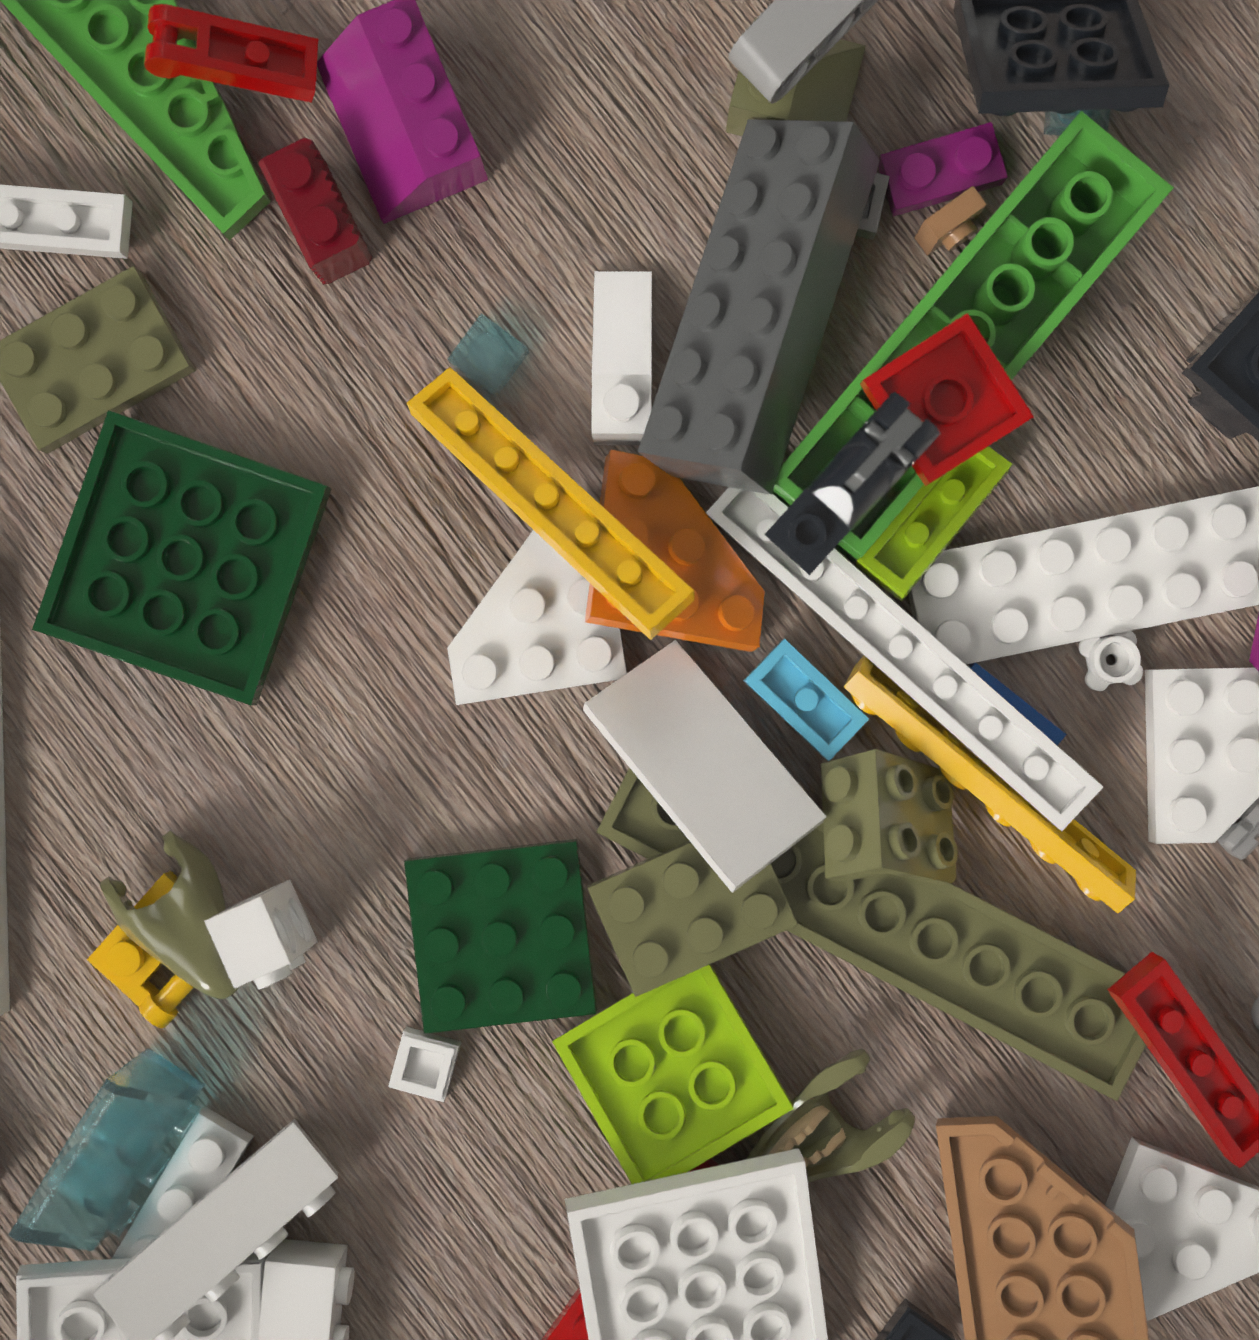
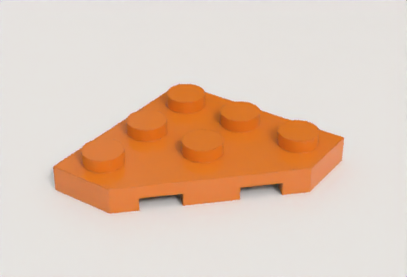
M611 449L605 457L600 505L694 590V601L657 635L749 652L759 648L765 595L763 588L680 478L670 476L644 456ZM589 584L585 616L586 623L641 632L593 585Z

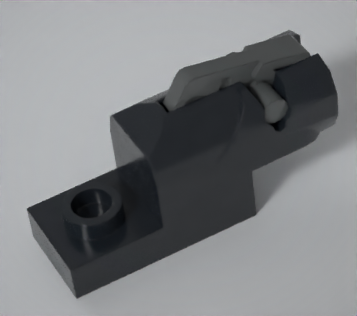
M893 392L764 534L808 575L820 565L850 530H853L941 434L927 418L922 422L908 409L910 403L896 392Z

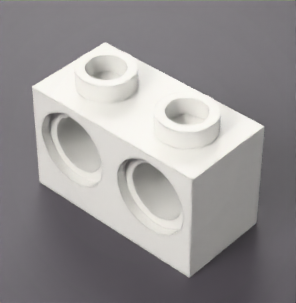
M290 879L240 901L204 921L234 989L253 980L257 988L262 989L292 974V969L306 962L303 953L318 942Z

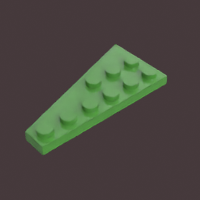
M0 0L229 241L271 202L215 82L182 75L170 79L160 78L149 73L145 68V49L147 44L153 41V35H151L147 27L149 9L156 4H168L179 7L176 0ZM182 38L178 41L177 45L196 48V41Z

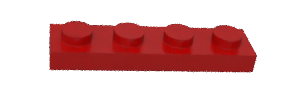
M1151 951L1107 990L1224 1157L1241 1168L1259 1152V1095L1166 959Z

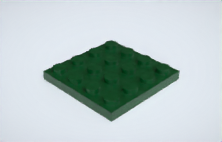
M108 410L32 630L247 705H257L332 488Z

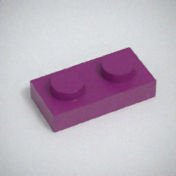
M992 122L883 153L879 156L878 168L880 174L890 176L886 196L893 217L953 200L972 186L975 187L977 192L1001 186L1008 178Z

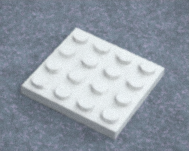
M799 1148L565 1199L589 1340H828L806 1166Z

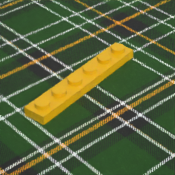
M451 367L446 369L407 402L411 415L650 640L694 601V590Z
M863 656L855 664L844 688L851 693L853 701L860 709L870 715H878L895 729L896 735L906 747L915 752H923L940 766L942 774L952 785L959 789L969 790L985 804L989 814L998 823L1006 827L1012 826L1030 841L1034 851L1043 860L1050 864L1057 863L1072 875L1079 888L1089 898L1095 901L1102 900L1116 913L1121 912L1135 900L1136 870L1075 819L1063 831L1059 830L869 659Z

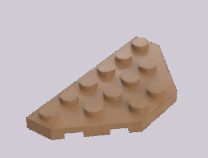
M999 1117L938 1118L936 1131L965 1340H1149L1135 1230Z

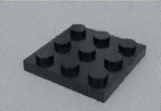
M955 0L954 15L978 114L992 113L998 116H1010L1020 112L1048 111L1070 114L1078 110L1105 109L1130 112L1138 108L1163 107L1169 83L1138 0Z

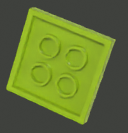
M711 964L637 997L634 996V993H631L552 1041L631 1184L687 1173L794 1109L791 1100Z

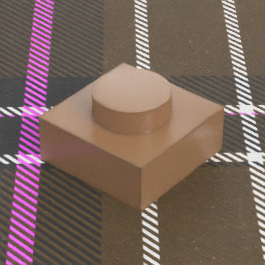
M972 186L925 219L914 239L927 256L942 245L950 252L968 240L978 230L974 222L987 204L975 187Z

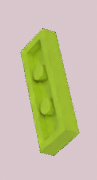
M988 446L926 487L923 484L864 556L857 559L855 567L902 602L1007 475L1013 464Z

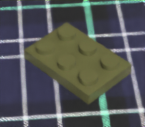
M134 266L0 340V382L37 449L47 454L104 423L108 410L120 414L196 371L143 274Z
M690 841L596 881L587 887L635 997L798 926L771 863L732 893Z

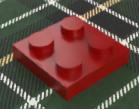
M968 313L869 375L860 383V386L876 410L893 392H896L910 403L908 409L922 422L927 418L941 433L912 464L925 487L1034 417Z

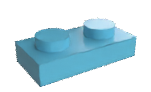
M785 638L743 680L827 761H830L869 720L862 711Z

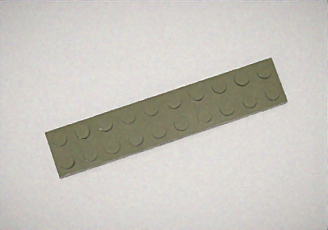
M629 767L596 833L647 859L689 841ZM823 823L771 863L798 926L786 931L1118 1101L1146 1046L1107 990L1126 973L952 883L938 885L890 873L845 882L825 879Z

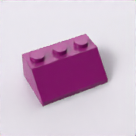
M392 0L357 15L317 61V68L383 224H386L483 183L488 178L481 155L416 1Z

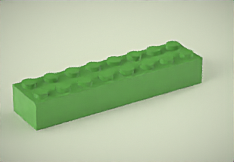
M1080 111L783 463L772 494L789 508L876 411L860 386L863 379L966 313L969 314L1008 377L1012 380L1174 187L1083 111ZM912 465L853 530H850L835 547L851 562L864 556L923 486V482Z

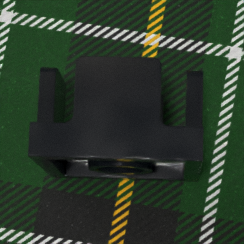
M1258 288L1239 309L1224 317L1186 358L1189 365L1182 374L1200 389L1193 394L1188 403L1217 430L1229 439L1248 433L1259 442Z

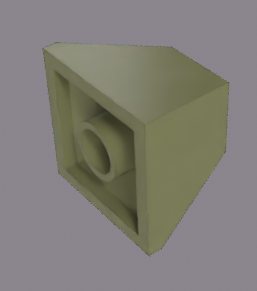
M840 39L783 98L774 104H771L738 70L729 105L726 133L743 136L748 119L846 122L866 45Z

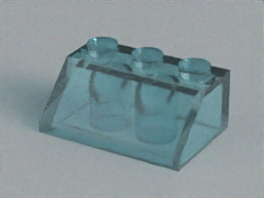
M149 1048L108 1077L8 1236L23 1243L94 1251L110 1233L119 1238L140 1208V1205L132 1201L142 1185L151 1188L170 1161L171 1156L163 1151L173 1135L181 1139L202 1108L194 1102L205 1084Z

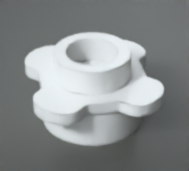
M1132 631L1080 642L1079 652L1086 658L1088 672L1085 675V683L1089 688L1095 691H1103L1109 684L1123 682L1126 685H1134L1140 681L1143 675V668L1140 665V652L1136 646L1137 638ZM1109 654L1115 656L1116 661L1113 665H1108L1106 662V657Z

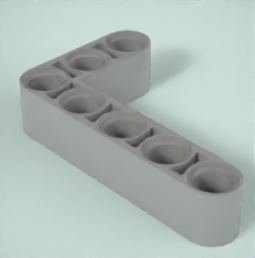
M774 0L739 37L729 53L728 60L771 104H774L783 98L878 0Z

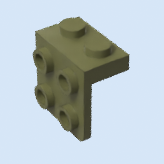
M878 749L821 764L823 813L826 815V819L823 821L825 879L845 882L890 873L938 885L954 883L956 880V862L958 857L952 819L954 794L950 782L942 774L941 769Z

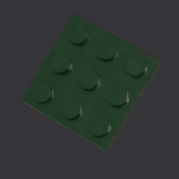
M577 839L407 858L404 861L424 1034L596 1014L597 1005Z

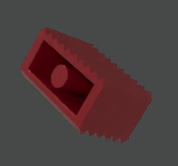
M304 137L259 161L258 164L309 268L323 285L330 284L370 264L373 256L357 228L358 225L352 218L353 215L349 211L348 205L343 199V195L338 189L331 171L327 167L328 164L313 140Z

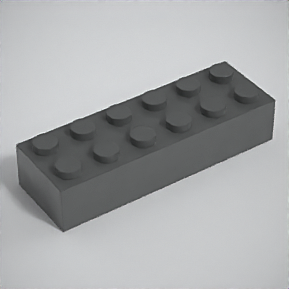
M748 119L638 449V453L670 476L772 495L880 162L854 122Z

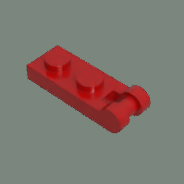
M156 4L150 7L147 27L148 31L153 35V41L146 46L144 65L146 70L154 76L170 79L182 75L312 103L316 91L318 38L168 4ZM182 38L196 41V48L177 45V43Z

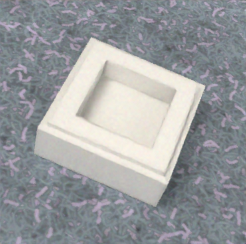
M406 1027L401 1037L388 1087L444 1102L447 1097L461 1041L432 1033L424 1034V1031Z

